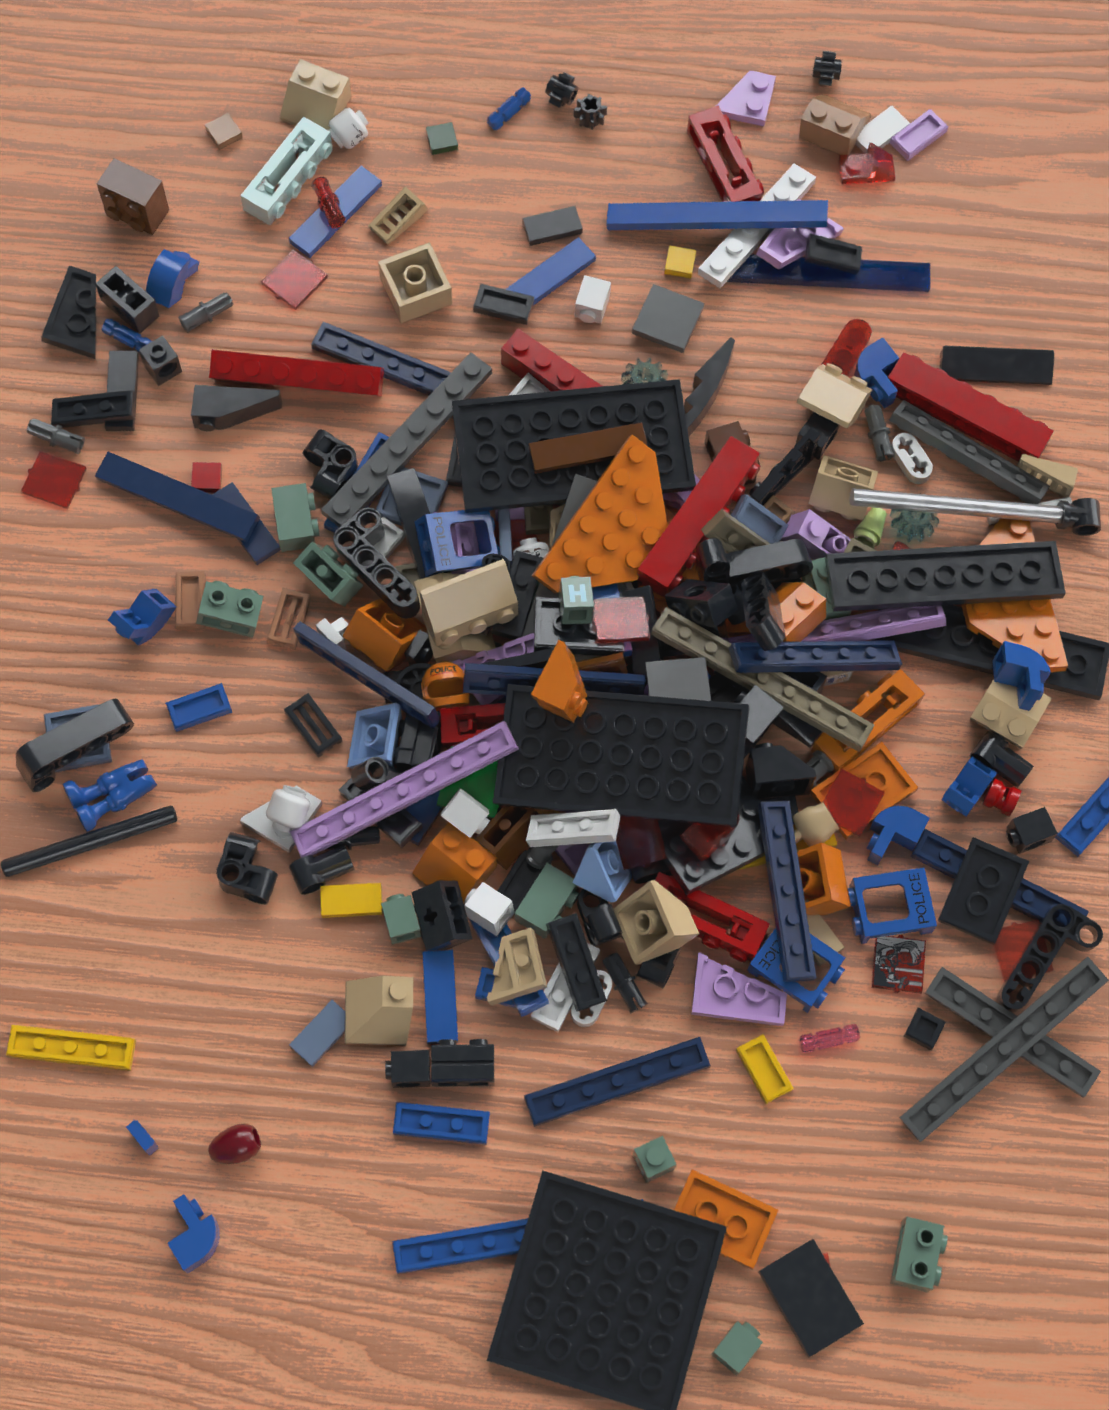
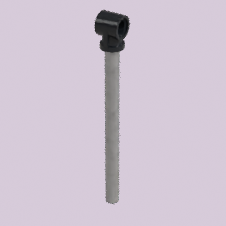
M852 488L850 492L851 506L1055 523L1057 529L1072 527V532L1080 536L1094 535L1101 531L1100 503L1093 498L1077 499L1071 504L1068 501H1059L1057 506L856 488Z

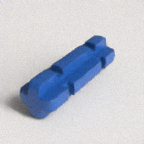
M524 87L519 88L514 93L515 96L509 97L497 108L498 112L494 111L487 117V124L493 130H498L504 125L503 121L507 122L521 109L520 106H525L531 100L529 91Z
M106 319L101 328L103 333L114 336V339L132 349L136 348L138 352L140 348L152 342V340L146 337L143 338L141 334L124 325L121 326L119 322L113 319Z

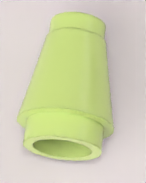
M872 507L864 517V520L854 530V539L873 549L879 545L887 516L886 511L882 508Z

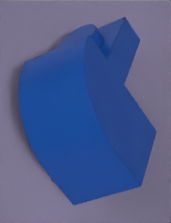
M164 249L152 266L145 291L155 299L156 303L170 308L181 300L185 280L198 271L200 261L191 258L188 253L182 251L170 252Z
M882 337L862 351L854 376L868 383L867 387L873 389L870 394L876 402H880L885 409L894 403L898 392L887 376L892 372L899 357Z
M157 589L141 590L129 609L113 611L108 621L116 627L115 630L119 635L131 639L137 645H141L149 641L167 623L177 606Z
M1007 641L1003 642L993 659L994 682L1017 687L1019 709L1030 711L1036 700L1039 701L1044 692V683L1051 673L1047 662L1036 651Z
M972 756L955 781L947 789L942 801L967 817L997 772Z
M893 806L881 811L870 827V830L875 833L866 848L871 851L867 860L878 866L890 841L913 851L930 817L906 806Z
M183 1194L173 1202L189 1229L167 1244L182 1269L188 1274L208 1261L215 1253L219 1244L220 1230L217 1220L212 1214L201 1221L200 1217L205 1214L197 1200L194 1198L189 1201Z

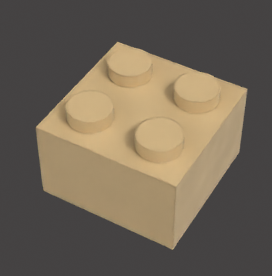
M430 242L378 261L380 280L400 323L452 305L451 286Z

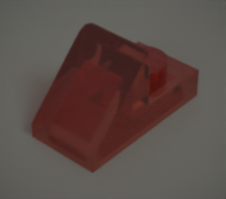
M869 143L866 154L839 156L838 163L842 185L890 182L896 179L892 154L873 143Z

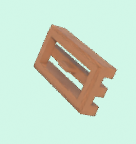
M287 588L282 589L267 637V644L273 645L275 643L279 647L284 648L287 646L292 650H296L299 640L294 630L291 640L287 639L299 599H303L296 624L299 621L304 623L312 599L311 594ZM288 596H291L293 598L281 637H278L276 634Z

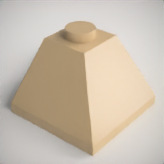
M655 880L649 881L613 908L623 932L622 936L635 965L676 950L699 934L688 907Z
M377 976L346 981L345 1044L406 1046L413 1010V977Z

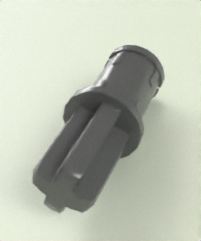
M222 293L205 304L201 301L198 307L179 316V321L188 333L207 321L212 322V317L232 307L233 301L228 293Z
M871 405L865 409L870 430L868 437L873 441L876 460L886 461L885 455H887L888 459L894 457L889 439L890 428L886 427L881 406Z
M32 419L27 426L28 434L50 442V446L54 447L57 445L76 454H79L80 449L82 450L85 437L62 429L61 425L55 427L40 420Z

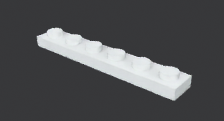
M794 163L760 201H797L815 184L816 176ZM774 228L734 229L699 267L698 275L721 288Z

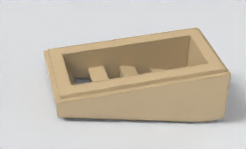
M405 186L368 227L389 245L428 209ZM407 202L413 207L411 210L404 206ZM400 209L406 216L402 218L396 211ZM392 216L399 223L394 226L388 220L389 217ZM382 223L391 229L389 234L379 227Z
M1025 454L1021 456L1017 467L1050 486L1049 490L1063 497L1070 496L1078 472L1076 467Z

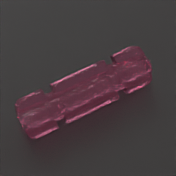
M856 1024L844 1026L843 1029L837 1027L816 1032L815 1035H812V1033L801 1035L799 1044L802 1052L807 1053L815 1051L817 1047L820 1050L843 1045L844 1041L847 1043L856 1042L860 1039V1032Z

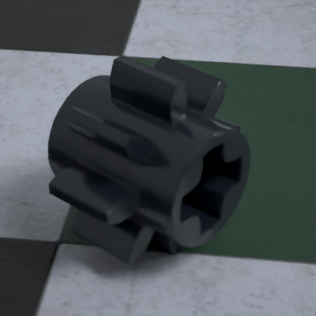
M823 51L822 57H815L812 77L819 78V85L832 86V79H840L842 60L835 59L836 52Z
M563 72L559 76L553 75L550 78L545 93L551 97L549 100L550 104L560 108L561 106L564 107L565 103L568 105L573 103L578 93V86L573 84L575 77Z
M588 94L582 100L577 99V107L574 108L573 116L574 118H579L580 127L584 126L593 130L598 124H604L607 106H601L602 97L597 98Z

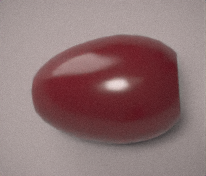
M237 1124L219 1133L210 1143L208 1152L210 1158L220 1164L242 1163L253 1158L259 1152L261 1140L254 1126Z

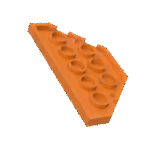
M633 434L627 438L536 568L532 577L553 593H559L561 578L571 576L591 577L592 588L633 582L639 578L637 575L638 568L668 526L655 451Z
M1001 518L980 545L1035 542L1030 521ZM1051 599L961 604L967 628L975 634L981 633L992 640V645L1000 649L1004 641L1023 645L1040 654L1047 662L1051 673L1066 671L1068 663Z

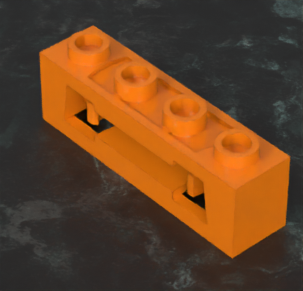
M901 669L893 675L890 672L887 673L877 683L879 687L872 693L868 690L862 694L856 701L858 705L851 710V712L865 719L879 707L881 700L886 697L883 705L887 711L873 722L874 727L860 752L849 748V746L839 740L836 741L835 738L824 732L815 741L811 750L812 753L820 750L831 760L834 765L832 774H835L858 758L921 703L925 693Z

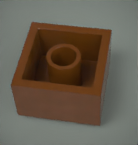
M113 158L96 183L106 215L115 221L121 220L128 223L138 232L144 231L153 235L169 212L162 180Z

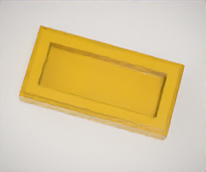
M381 883L320 886L322 918L383 915Z
M764 1034L736 1048L738 1056L765 1104L793 1091L794 1088Z

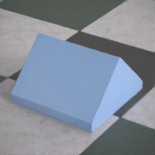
M392 703L356 712L347 767L353 769L356 765L372 757H380L387 765L395 766L393 764L395 746H398L399 723L402 720L400 704Z
M617 836L615 842L591 843L572 882L609 902L617 901L632 879L629 863Z

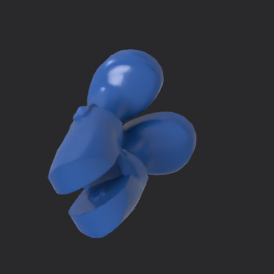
M143 759L119 767L109 773H103L97 779V783L92 786L81 788L72 780L62 784L86 832L93 830L97 825V820L110 810L112 812L124 810L127 805L141 798L157 786L152 775H145L148 772V767ZM102 795H108L104 800L94 805H87Z

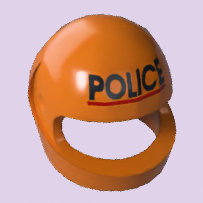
M439 662L429 667L421 683L424 701L435 707L436 711H440V708L469 705L470 693H463L464 671L452 662Z

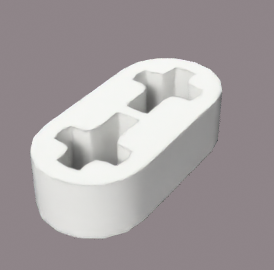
M900 433L895 436L891 445L894 452L893 458L907 479L914 484H923L928 481L933 465L917 439L909 433ZM900 443L904 446H910L908 452L905 449H899ZM915 464L918 468L924 467L923 474L920 471H913Z
M597 970L599 978L604 980L603 985L606 987L604 993L606 999H608L612 989V979L605 971ZM606 1002L590 1007V1013L593 1016H586L585 1019L579 1018L580 1012H576L573 1004L571 1018L578 1026L589 1027L597 1021Z

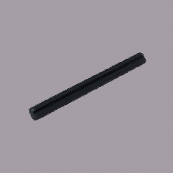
M169 805L1 861V869L6 877H10L174 823L178 820L175 808Z

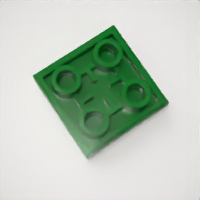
M498 760L441 789L436 806L445 808L459 788H461L489 809V814L486 818L493 819L497 814L499 806L493 803Z

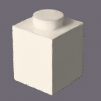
M584 275L575 303V317L586 323L595 322L601 324L610 298L611 282Z
M459 788L441 812V816L469 838L474 832L480 834L490 821L486 818L489 814V809L461 788Z
M484 882L481 883L477 890L475 888L472 889L465 899L467 917L495 936L500 933L515 913L513 901Z

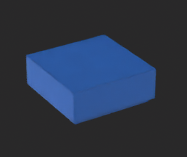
M134 1120L126 1126L149 1156L158 1150L156 1142L138 1121Z

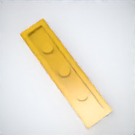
M11 1025L6 1056L131 1071L136 1040L135 1038Z

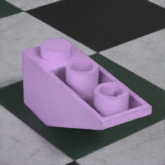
M810 509L791 515L787 523L788 527L781 539L782 541L791 539L803 540L810 558L813 560L826 557L828 553H844L851 540Z

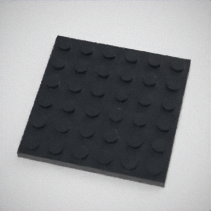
M542 1170L487 1361L643 1410H677L727 1226Z

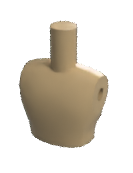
M823 802L807 807L792 816L796 830H794L796 843L803 840L809 847L821 842L824 843L830 839L833 833L839 830L837 823Z

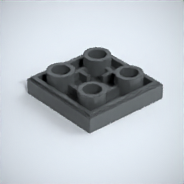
M653 284L632 328V334L684 353L705 303Z
M705 657L645 662L649 696L711 701Z

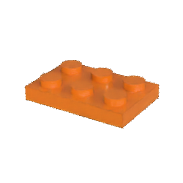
M881 741L811 789L810 794L818 804L823 802L839 827L838 831L847 840L873 822L881 811L896 806L918 790V786Z
M693 1169L674 1208L675 1211L727 1226L720 1255L751 1270L756 1265L779 1211Z

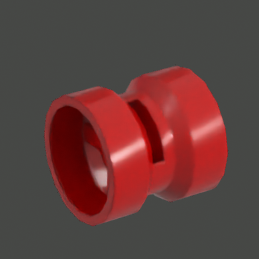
M994 778L982 805L988 808H998L1001 814L1010 817L1022 790L1016 787L1008 788L1004 786L1002 781Z

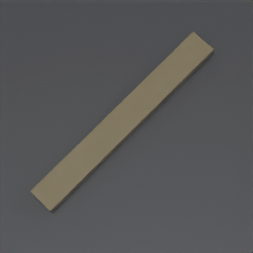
M667 607L650 633L692 658L705 657L706 666L750 691L755 685L782 705L785 711L858 752L862 749L874 727L873 723L782 672L736 673L729 652L731 643Z

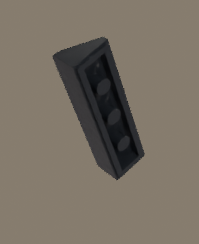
M943 346L940 353V369L958 381L1052 385L1055 355L1054 350Z

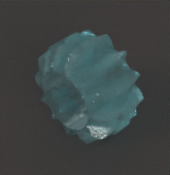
M650 357L646 362H642L637 358L635 365L628 363L626 372H623L621 375L622 385L645 383L642 381H666L668 373L667 370H661L662 364L660 362L654 365L651 364L652 360Z
M892 509L890 516L893 520L890 525L891 528L898 529L897 537L905 534L907 535L908 543L912 541L913 537H916L921 542L925 536L930 537L933 535L934 528L939 524V518L936 517L938 513Z

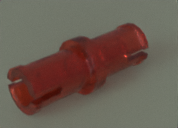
M326 177L316 178L311 186L317 195L319 209L325 213L331 228H339L346 221L339 207L340 200L337 194L333 193Z

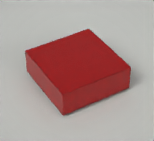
M192 463V487L206 493H215L221 489V463Z

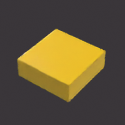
M669 245L664 274L692 278L697 250Z

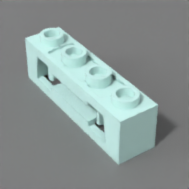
M303 116L240 195L243 210L268 225H271L276 218L279 219L285 212L289 201L299 195L304 182L314 176L319 163L323 159H327L331 154L333 145L330 131ZM298 151H299V154H298L299 157H298L297 160H296V156H295V155H296V154L298 153ZM278 184L279 187H278V189L275 191V186Z

